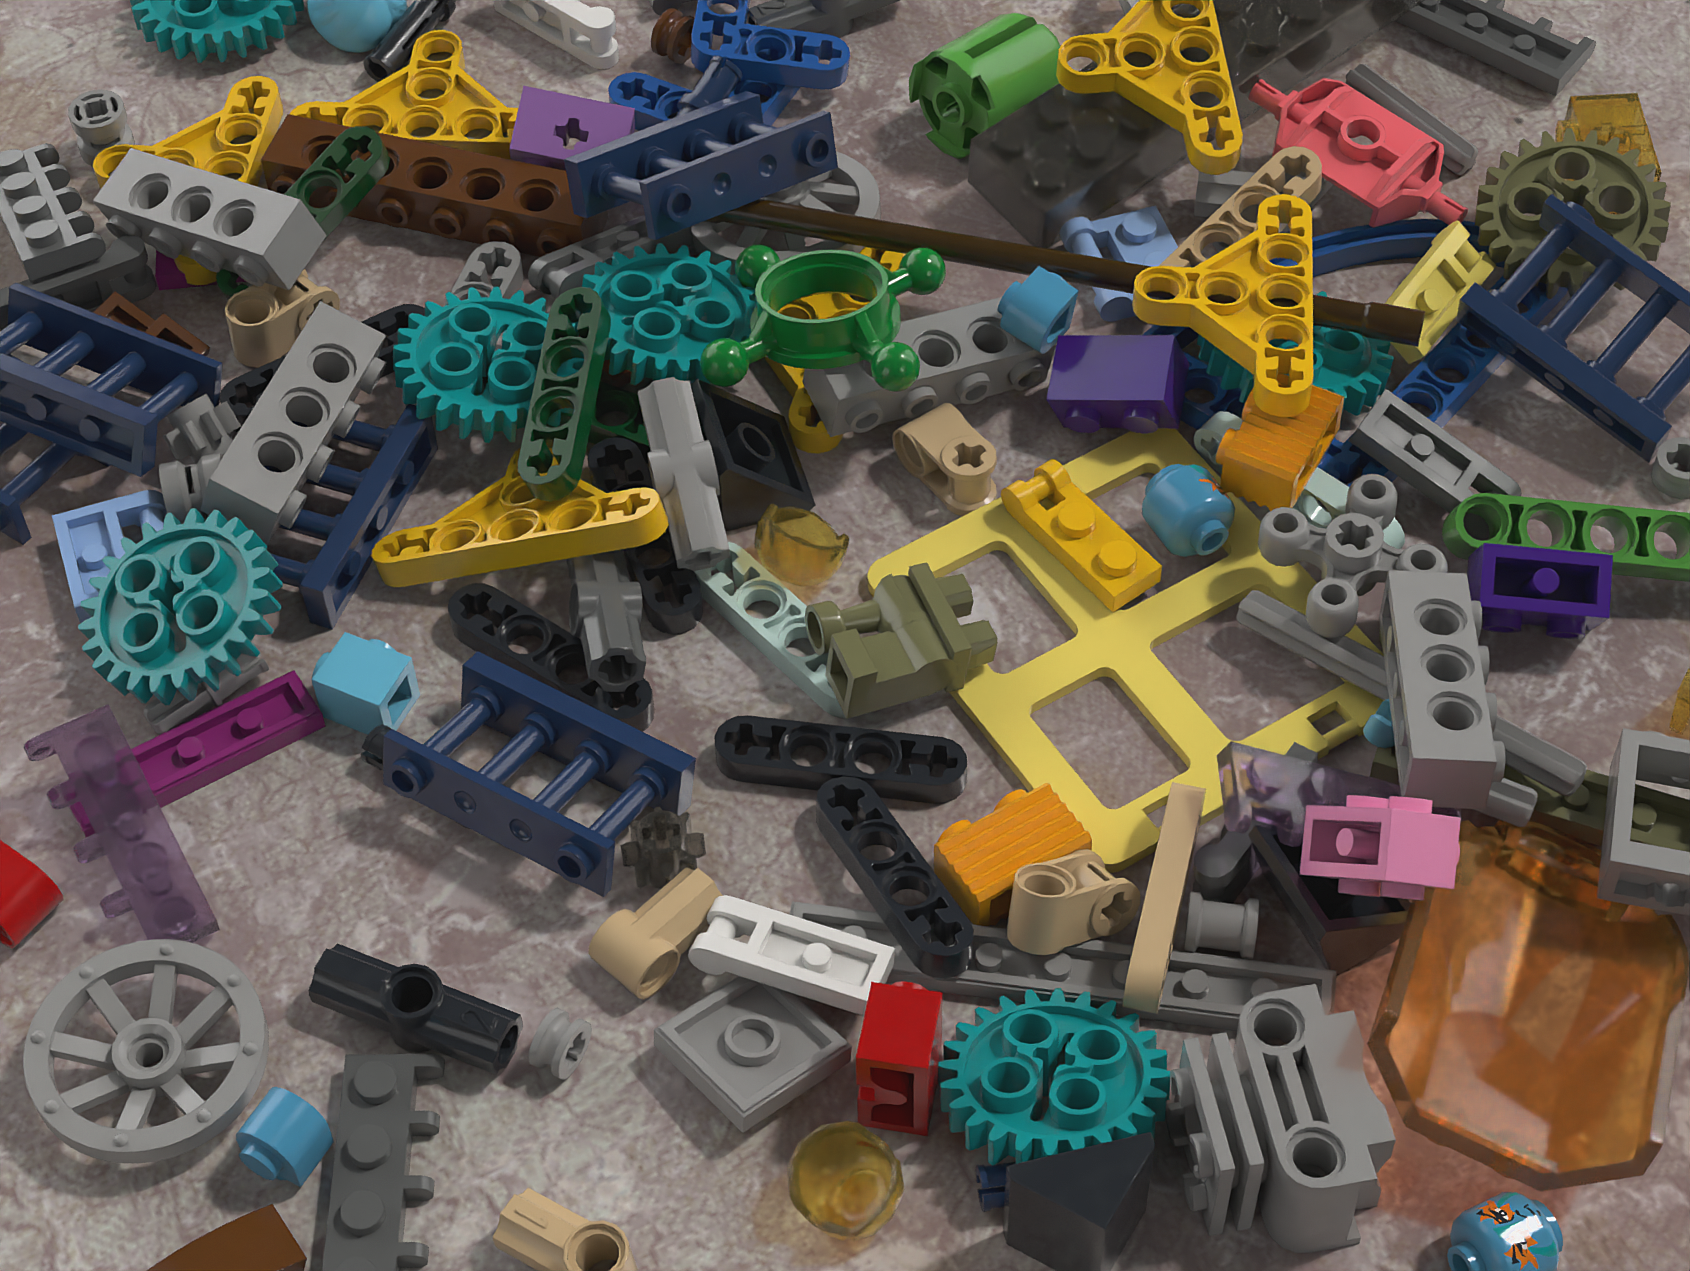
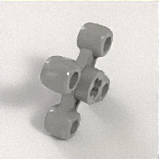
M1367 474L1354 480L1347 492L1346 514L1333 519L1327 528H1318L1309 524L1301 512L1288 507L1273 509L1265 515L1260 523L1258 547L1261 555L1269 563L1275 566L1286 567L1294 565L1299 561H1305L1316 565L1321 570L1322 580L1316 583L1308 594L1306 619L1309 627L1317 635L1324 638H1339L1351 631L1357 620L1358 596H1363L1370 592L1377 582L1386 583L1388 570L1447 573L1448 564L1446 558L1436 547L1420 543L1411 545L1404 550L1396 549L1383 541V530L1389 527L1393 521L1397 507V491L1394 484L1386 477L1378 474Z

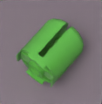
M1021 13L1001 14L934 50L923 60L915 63L909 77L910 103H913L919 99L923 115L933 129L925 134L927 138L943 153L956 159H962L967 155L983 153L1053 112L1052 104L1066 93V89L1059 83L1056 76L1058 51L1060 48L1057 37L1044 24H1037L1033 17Z

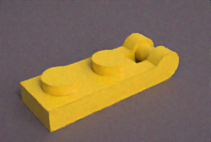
M1050 459L1034 470V477L1026 482L1017 480L1001 490L1002 502L1010 515L1112 612H1115L1161 581L1162 565L1071 482L1068 472L1057 460ZM1048 498L1055 506L1046 510L1039 502Z

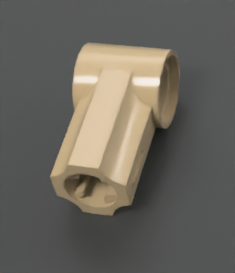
M686 867L634 913L631 910L623 909L610 916L593 936L589 945V955L639 999L652 997L669 982L680 963L681 954L693 945L697 935L707 932L710 926L706 919L714 900L723 895L718 890L715 882L699 868L691 870Z
M527 1188L521 1194H514L500 1213L499 1223L493 1235L495 1246L537 1271H588L595 1263L602 1260L617 1261L609 1271H638L624 1231L617 1225L604 1220L589 1221L530 1188Z

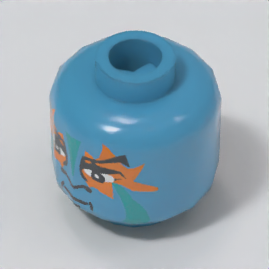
M1174 464L1163 468L1152 477L1145 488L1142 516L1171 554L1181 557L1197 554L1208 555L1218 550L1226 542L1229 535L1228 530L1234 521L1235 506L1206 468L1195 464Z
M1502 1192L1463 1211L1453 1220L1450 1233L1452 1247L1449 1248L1447 1257L1452 1271H1557L1560 1258L1559 1252L1562 1251L1563 1237L1558 1222L1543 1203L1538 1200H1530L1517 1192Z

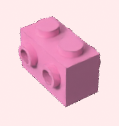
M1347 795L1346 807L1306 805L1300 875L1339 879L1338 893L1424 900L1425 887L1454 889L1456 866L1460 856L1458 842L1461 818L1432 814V800L1390 796L1389 799Z

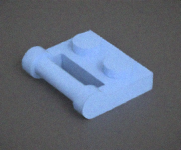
M1156 205L1095 221H1090L1085 217H1075L1067 221L1059 232L1060 239L1068 252L1103 258L1099 248L1108 247L1114 260L1151 267L1159 266L1178 248ZM1092 287L1096 294L1094 305L1104 321H1118L1137 316L1132 306L1133 294Z
M144 490L52 515L74 608L80 623L91 618L80 606L81 601L98 597L99 594L89 583L90 578L107 577L111 571L102 559L105 556L120 559L125 554L121 545V539L124 538L122 528L135 524L141 527L142 531V524L147 522L156 531L163 529L167 510L163 494L159 491Z

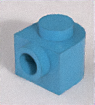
M1038 266L1022 284L1015 281L1005 291L997 309L1002 314L1000 327L1036 351L1044 354L1056 344L1058 335H1064L1070 328L1079 290L1069 285L1061 276L1048 272Z
M272 1087L236 1134V1140L241 1150L239 1158L251 1171L267 1180H288L299 1187L304 1184L334 1143L330 1128L324 1117L307 1101L279 1087Z

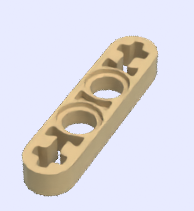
M1297 146L1284 148L1276 153L1159 266L1190 267L1191 265L1195 267L1207 260L1201 254V251L1208 244L1224 242L1231 246L1256 231V223L1244 220L1240 215L1242 211L1248 206L1260 205L1268 197L1280 195L1279 193L1282 190L1283 194L1296 196L1303 199L1309 205L1321 191L1322 164L1319 157L1312 150ZM1304 172L1306 173V179L1303 180L1297 177V175ZM1286 173L1295 176L1285 184ZM1279 223L1278 233H1280L1288 224ZM1152 297V299H1156V300H1165V299H1160V298H1154V297Z
M1175 782L1171 784L1128 969L1122 1007L1158 1014L1200 827L1206 788Z

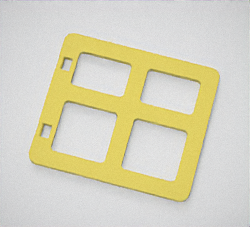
M1158 428L1157 431L1148 434L1129 431L1063 465L1070 476L1071 482L1091 500L1141 474H1156L1163 468L1174 464L1202 466L1211 473L1219 485L1221 483V478L1182 435L1176 429ZM1232 492L1226 494L1235 506L1234 521L1228 530V538L1222 545L1229 555L1126 610L1118 609L1112 612L1010 515L1001 497L876 560L868 570V590L871 596L874 597L875 589L882 578L889 574H892V576H909V566L927 562L935 578H939L992 551H1003L1009 555L1075 633L1076 636L1073 639L1009 673H996L987 663L968 669L964 688L949 693L1029 792L1045 783L1051 785L1053 792L1058 793L1061 802L1066 803L1068 810L1074 813L1076 820L1082 823L1084 830L1089 831L1092 838L1091 851L1102 858L1105 870L1109 873L1119 872L1156 851L1161 826L1157 828L1147 815L1167 804L1172 782L1206 788L1200 822L1201 826L1255 796L1257 781L1266 765L1272 760L1279 763L1294 742L1317 752V760L1326 756L1332 748L1356 735H1363V728L1369 717L1376 713L1384 701L1341 678L1344 684L1247 738L1241 741H1232L1223 735L1151 651L1154 647L1242 601L1252 590H1259L1306 615L1308 594L1317 582L1299 562L1286 567L1275 566L1261 555L1258 547L1261 521ZM1048 498L1039 502L1046 510L1055 506ZM1356 624L1345 635L1383 655ZM1099 677L1112 678L1188 767V770L1118 809H1109L1101 804L1030 717L1035 711ZM1336 710L1345 720V723L1321 735L1311 723Z

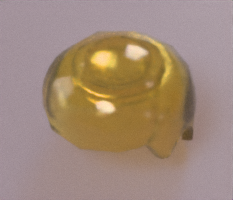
M770 504L757 523L754 535V548L762 566L779 580L800 587L812 586L826 581L837 573L846 556L850 538L846 534L839 536L834 528L815 512L792 506L778 508L777 505Z
M853 1121L823 1124L817 1127L798 1142L787 1166L788 1191L794 1207L814 1227L827 1236L841 1241L846 1239L858 1241L877 1233L894 1218L905 1191L900 1160L895 1157L894 1152L885 1141L870 1132L862 1124Z

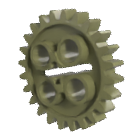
M1572 128L1566 129L1564 139L1561 142H1555L1553 137L1547 131L1542 132L1541 144L1537 148L1529 141L1522 139L1519 142L1518 157L1503 151L1500 156L1499 168L1488 167L1485 185H1479L1475 213V226L1480 227L1478 243L1480 246H1489L1488 256L1494 263L1505 261L1503 278L1508 280L1548 234L1547 231L1539 226L1543 204L1553 194L1565 204L1568 201L1579 204L1591 214L1596 226L1645 261L1656 262L1661 243L1666 241L1671 202L1664 200L1667 187L1666 182H1653L1656 171L1655 164L1637 167L1640 150L1636 148L1621 155L1618 153L1620 141L1618 137L1611 139L1605 146L1598 145L1597 131L1595 130L1590 131L1584 142L1576 141ZM1608 212H1617L1620 214H1610ZM1525 213H1530V214H1535V216H1528V215H1524V214H1525ZM1566 248L1534 287L1539 282L1546 284V296L1548 299H1552L1556 295L1559 287H1564L1568 289L1571 298L1597 267L1572 249ZM1616 282L1613 285L1619 290L1625 289V287H1623L1618 282Z

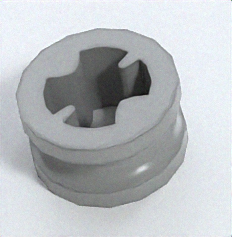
M1672 438L1664 441L1658 448L1651 471V478L1657 489L1667 496L1678 499L1690 498V438ZM1678 464L1687 466L1686 471L1677 470Z
M558 1007L551 1010L545 1016L533 1037L529 1050V1063L540 1069L550 1065L552 1075L562 1080L568 1078L575 1071L587 1050L592 1032L591 1024L580 1018L572 1023L569 1021L568 1012Z

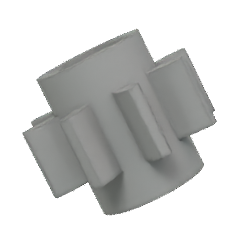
M205 394L167 415L174 430L163 435V438L177 461L190 455L194 464H196L205 455L216 453L224 455L233 442L230 432L241 427L227 401L214 407L208 395Z

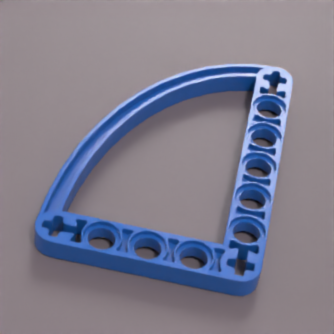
M1439 219L1399 220L1374 228L1368 224L1312 237L1313 277L1366 263L1423 257L1432 246V240L1448 225ZM1463 220L1461 224L1470 233L1467 239L1478 253L1485 251L1489 254V246H1480L1478 243L1480 227L1475 226V222ZM1286 258L1269 260L1275 265L1284 267L1298 264ZM1505 261L1495 264L1497 267L1504 268ZM1502 276L1488 292L1491 289L1499 290L1507 280ZM1539 282L1538 287L1535 286L1521 300V303L1527 306L1529 310L1520 315L1537 326L1561 301L1568 289L1559 287L1556 295L1552 299H1548L1546 296V284ZM1459 323L1449 331L1392 392L1407 404L1419 403L1428 407L1433 414L1427 418L1441 428L1449 422L1507 359L1492 347L1480 348L1470 343L1467 337L1474 334ZM1153 325L1143 334L1174 335L1181 349L1185 348L1199 336L1190 327ZM1183 351L1189 362L1185 392L1195 388L1210 391L1215 396V399L1207 403H1195L1184 396L1180 420L1198 430L1214 414L1220 411L1229 412L1241 418L1245 402L1239 401L1242 390L1239 388L1223 390L1220 387L1223 376L1208 375L1206 373L1207 364ZM1443 368H1452L1462 373L1465 379L1460 382L1450 383L1438 378L1434 372ZM1350 437L1344 443L1334 438L1317 466L1344 484L1349 483L1356 476L1358 466L1363 469L1361 476L1378 474L1386 477L1391 482L1398 477L1348 441Z

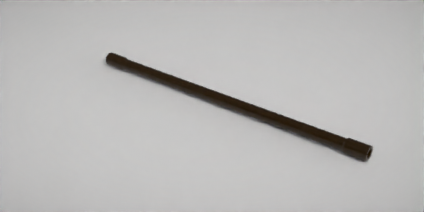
M764 199L755 200L703 221L714 224L725 222L907 254L915 248H929L936 251L943 261L1028 276L1040 266L1048 272L1061 276L1068 283L1133 294L1136 276L1142 270L1151 267ZM1153 291L1146 294L1148 297L1165 300L1175 298L1173 294L1163 291ZM1222 294L1207 297L1210 301L1221 304L1237 301L1231 296ZM1313 295L1314 326L1359 333L1366 338L1419 346L1425 316L1424 310L1378 302L1360 303ZM1273 298L1269 300L1275 306L1293 307L1298 305L1292 299Z

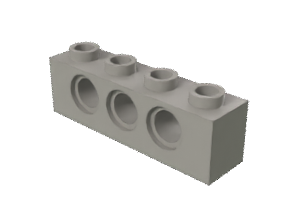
M130 148L93 200L95 205L109 220L106 223V227L117 238L125 235L138 236L145 244L153 246L167 257L176 259L179 255L194 259L201 266L213 272H220L221 269L237 273L241 278L255 286H263L264 283L290 290L327 236L300 199Z
M1000 297L901 322L899 333L892 342H900L910 346L916 352L920 361L919 376L916 382L906 390L892 392L880 387L872 376L871 364L865 360L837 368L805 369L802 382L830 437L852 431L862 433L873 429L879 424L906 417L918 418L944 403L952 405L960 403L974 404L987 396L1014 389L1023 391L1033 388L1039 383L1046 381L1057 343L1049 351L1041 354L1000 327L1002 314L997 311L1002 298Z
M320 301L209 478L200 510L209 515L214 509L219 510L228 521L234 517L239 518L249 530L253 529L267 545L280 524L290 529L307 498V495L300 492L307 479L316 483L319 482L334 453L333 449L327 447L334 434L342 438L346 437L361 407L354 403L356 397L361 390L371 394L386 367L387 362L378 358L386 335ZM320 378L329 379V380L333 381L334 383L326 382V381H324V380H322V379H320ZM292 421L304 423L308 427L298 426L294 424ZM263 466H273L278 468L282 472H272L267 470Z
M1388 570L1379 614V623L1401 797L1432 800V807L1485 810L1492 782H1501L1503 779L1505 748L1502 741L1493 740L1492 734L1497 721V699L1495 693H1489L1485 690L1490 660L1488 647L1478 646L1482 626L1481 602L1471 600L1466 573Z

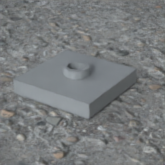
M741 976L733 979L654 1029V1046L742 1133L851 1062L852 1046L797 994Z

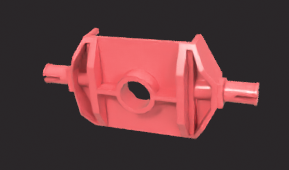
M1322 78L1300 92L1293 90L1289 95L1283 94L1267 84L1263 79H1260L1253 86L1248 100L1275 115V119L1278 121L1272 157L1282 149L1292 146L1305 147L1312 150L1320 159L1322 177L1373 209L1369 222L1371 227L1374 228L1413 217L1420 211L1432 214L1447 225L1455 221L1463 222L1468 213V208L1463 207L1441 193L1443 183L1439 181L1444 156V145L1339 80ZM1362 135L1369 138L1374 144L1360 145L1353 142L1350 138Z

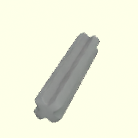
M1359 64L1354 70H1350L1347 73L1345 84L1444 145L1442 165L1454 174L1462 175L1475 165L1479 152L1475 145L1368 65Z

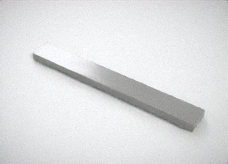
M792 901L789 914L894 947V965L885 983L890 985L895 982L906 981L919 984L929 991L999 1000V997L1004 995L1012 1002L1025 1003V993L1029 989H1032L1037 994L1040 1001H1050L1054 989L1061 988L1064 993L1065 1002L1072 1003L1086 991L1090 992L1091 1007L1096 1009L1110 1000L1116 1001V1015L1118 1016L1136 1013L1141 1019L1237 1031L1243 1007L1253 997L1266 992L1316 984L1325 1015L1334 1014L1337 971L1172 950L1158 1014L1122 1007L1126 979L1134 947L1131 944L1088 940L1066 947L1055 954L1036 955L1014 947L1007 939V929L972 924L974 938L971 964L966 971L958 976L944 979L933 978L916 968L877 912ZM933 923L932 925H930L931 943L934 941H939L936 935L934 934Z

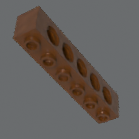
M287 114L261 158L268 190L285 194L342 132L352 127ZM378 132L376 133L381 137L390 158L389 167L384 176L346 216L481 245L493 241L506 242L513 245L519 253L538 257L545 256L603 232L608 221V211L589 218L574 214L567 173L564 170ZM356 150L351 155L353 161L357 158L366 161L371 157L369 151L363 154ZM336 170V172L343 179L344 183H348L350 181L348 174L344 177L341 174L340 170ZM323 186L316 189L309 197V206L313 208L329 206L337 196V189L332 186Z

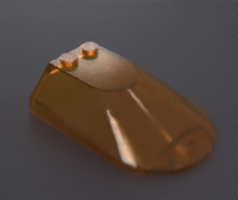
M1500 819L1497 820L1494 826L1475 827L1469 820L1460 822L1458 842L1460 856L1456 866L1454 889L1425 887L1424 900L1411 901L1367 1042L1405 1127L1424 1135L1428 1140L1437 1145L1449 1147L1492 1168L1495 1172L1506 1178L1520 1181L1540 1192L1644 1175L1664 1143L1689 975L1688 949L1678 924L1671 914L1658 915L1651 908L1598 899L1602 851L1575 836L1532 821H1528L1522 827Z

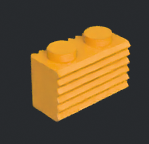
M1277 373L1278 387L1288 388V375ZM1312 385L1309 405L1302 413L1292 417H1277L1262 411L1255 404L1252 389L1243 408V422L1240 430L1229 428L1224 434L1217 450L1216 463L1223 465L1220 483L1222 489L1226 493L1232 492L1236 498L1243 496L1247 502L1255 501L1259 507L1266 505L1270 511L1280 507L1293 508L1339 430L1344 396Z
M1045 783L1028 793L1023 789L1010 792L997 803L992 813L974 823H971L969 820H961L949 826L939 837L938 843L934 844V872L972 924L982 926L996 925L1000 919H1007L1009 917L1014 877L1019 868L1027 864L1043 863L1067 856L1080 849L1091 850L1092 838L1089 831L1084 830L1082 823L1076 820L1074 813L1068 810L1066 803L1061 802L1058 793H1054L1051 785Z

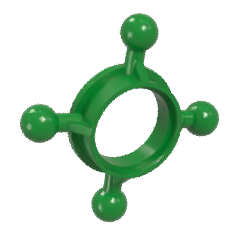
M764 245L749 246L739 254L735 263L736 277L742 286L755 288L757 306L753 310L750 319L751 334L748 339L741 342L730 338L716 339L704 348L700 358V367L704 377L710 383L719 387L734 386L745 377L750 364L765 357L786 366L802 369L837 368L865 360L871 364V373L875 382L883 389L892 392L906 390L916 382L920 373L918 355L910 346L900 342H892L901 327L900 306L896 296L907 291L916 295H928L941 287L946 276V266L942 257L936 251L929 248H915L902 258L899 269L893 272L868 256L845 250L810 251L791 256L780 261L779 256L773 249ZM818 294H850L870 301V303L852 313L828 319H799L778 313L781 308L791 302Z

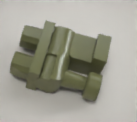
M926 562L909 566V576H892V574H889L882 578L875 589L872 600L840 610L832 601H824L806 607L805 624L810 643L818 655L829 653L825 676L846 719L926 697L939 692L943 688L946 693L963 689L968 669L994 661L998 640L989 621L981 620L960 625L957 618L971 615L974 602L972 589L964 574L935 578ZM878 632V634L861 638L859 635L864 633Z

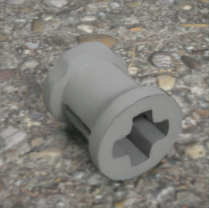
M1190 891L1184 951L1195 953L1198 947L1239 952L1241 959L1253 960L1258 925L1259 899L1248 898L1245 905L1203 900L1201 892Z

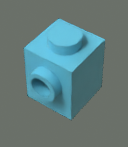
M344 632L331 652H326L319 658L311 679L323 717L367 735L375 727L382 724L397 731L420 697L412 657L397 652L381 640L370 639L368 641Z

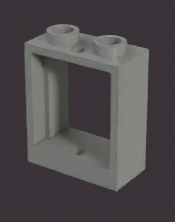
M1623 728L1609 771L1597 898L1690 916V852L1630 841L1635 781L1639 780L1690 790V740L1666 736L1656 731L1642 732Z

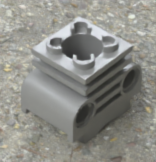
M1316 984L1266 992L1253 997L1244 1005L1239 1017L1233 1054L1227 1033L1213 1034L1207 1067L1198 1037L1183 1040L1179 1069L1170 1071L1172 1096H1175L1174 1103L1167 1104L1166 1124L1172 1145L1174 1147L1184 1146L1191 1173L1183 1174V1185L1187 1203L1192 1212L1202 1211L1208 1236L1223 1234L1228 1204L1236 1230L1251 1229L1256 1202L1258 1201L1264 1225L1270 1237L1284 1249L1295 1253H1312L1356 1245L1360 1243L1361 1236L1354 1217L1355 1210L1375 1207L1378 1204L1382 1189L1376 1172H1379L1384 1163L1391 1158L1396 1142L1386 1108L1376 1097L1365 1075L1363 1066L1364 1040L1354 1010L1325 1015Z

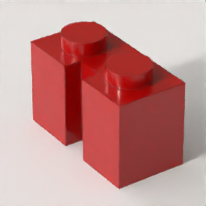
M906 981L895 982L891 985L871 982L856 1054V1082L860 1086L857 1097L859 1126L928 1136L938 1084V1062L942 1061V992L929 991L919 984Z

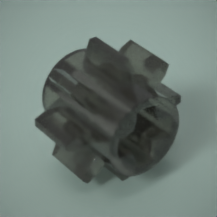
M655 807L654 812L644 816L640 822L633 820L629 825L631 842L620 845L623 866L635 867L636 884L640 889L647 884L662 889L686 867L691 870L697 869L696 858L706 855L704 834L698 832L691 833L690 814L685 812L678 816L670 811H662L660 807Z

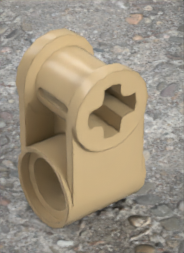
M305 269L301 272L290 290L264 283L263 286L252 285L234 294L226 303L225 313L235 358L246 366L256 368L281 358L290 351L310 319L308 316L313 314L320 301L339 310L340 299L338 294L327 286L318 287L310 281Z
M944 403L893 432V445L903 466L910 474L919 478L945 504L947 509L954 514L964 516L997 499L996 484L991 478V473L997 465L996 449L991 442L982 437L965 420L961 412L952 404Z
M1080 849L1067 856L1043 863L1027 864L1019 868L1015 873L1007 925V939L1014 947L1021 951L1036 955H1049L1100 936L1113 935L1123 930L1136 915L1140 905V892L1131 881L1125 878H1115L1106 871L1102 858L1089 849Z

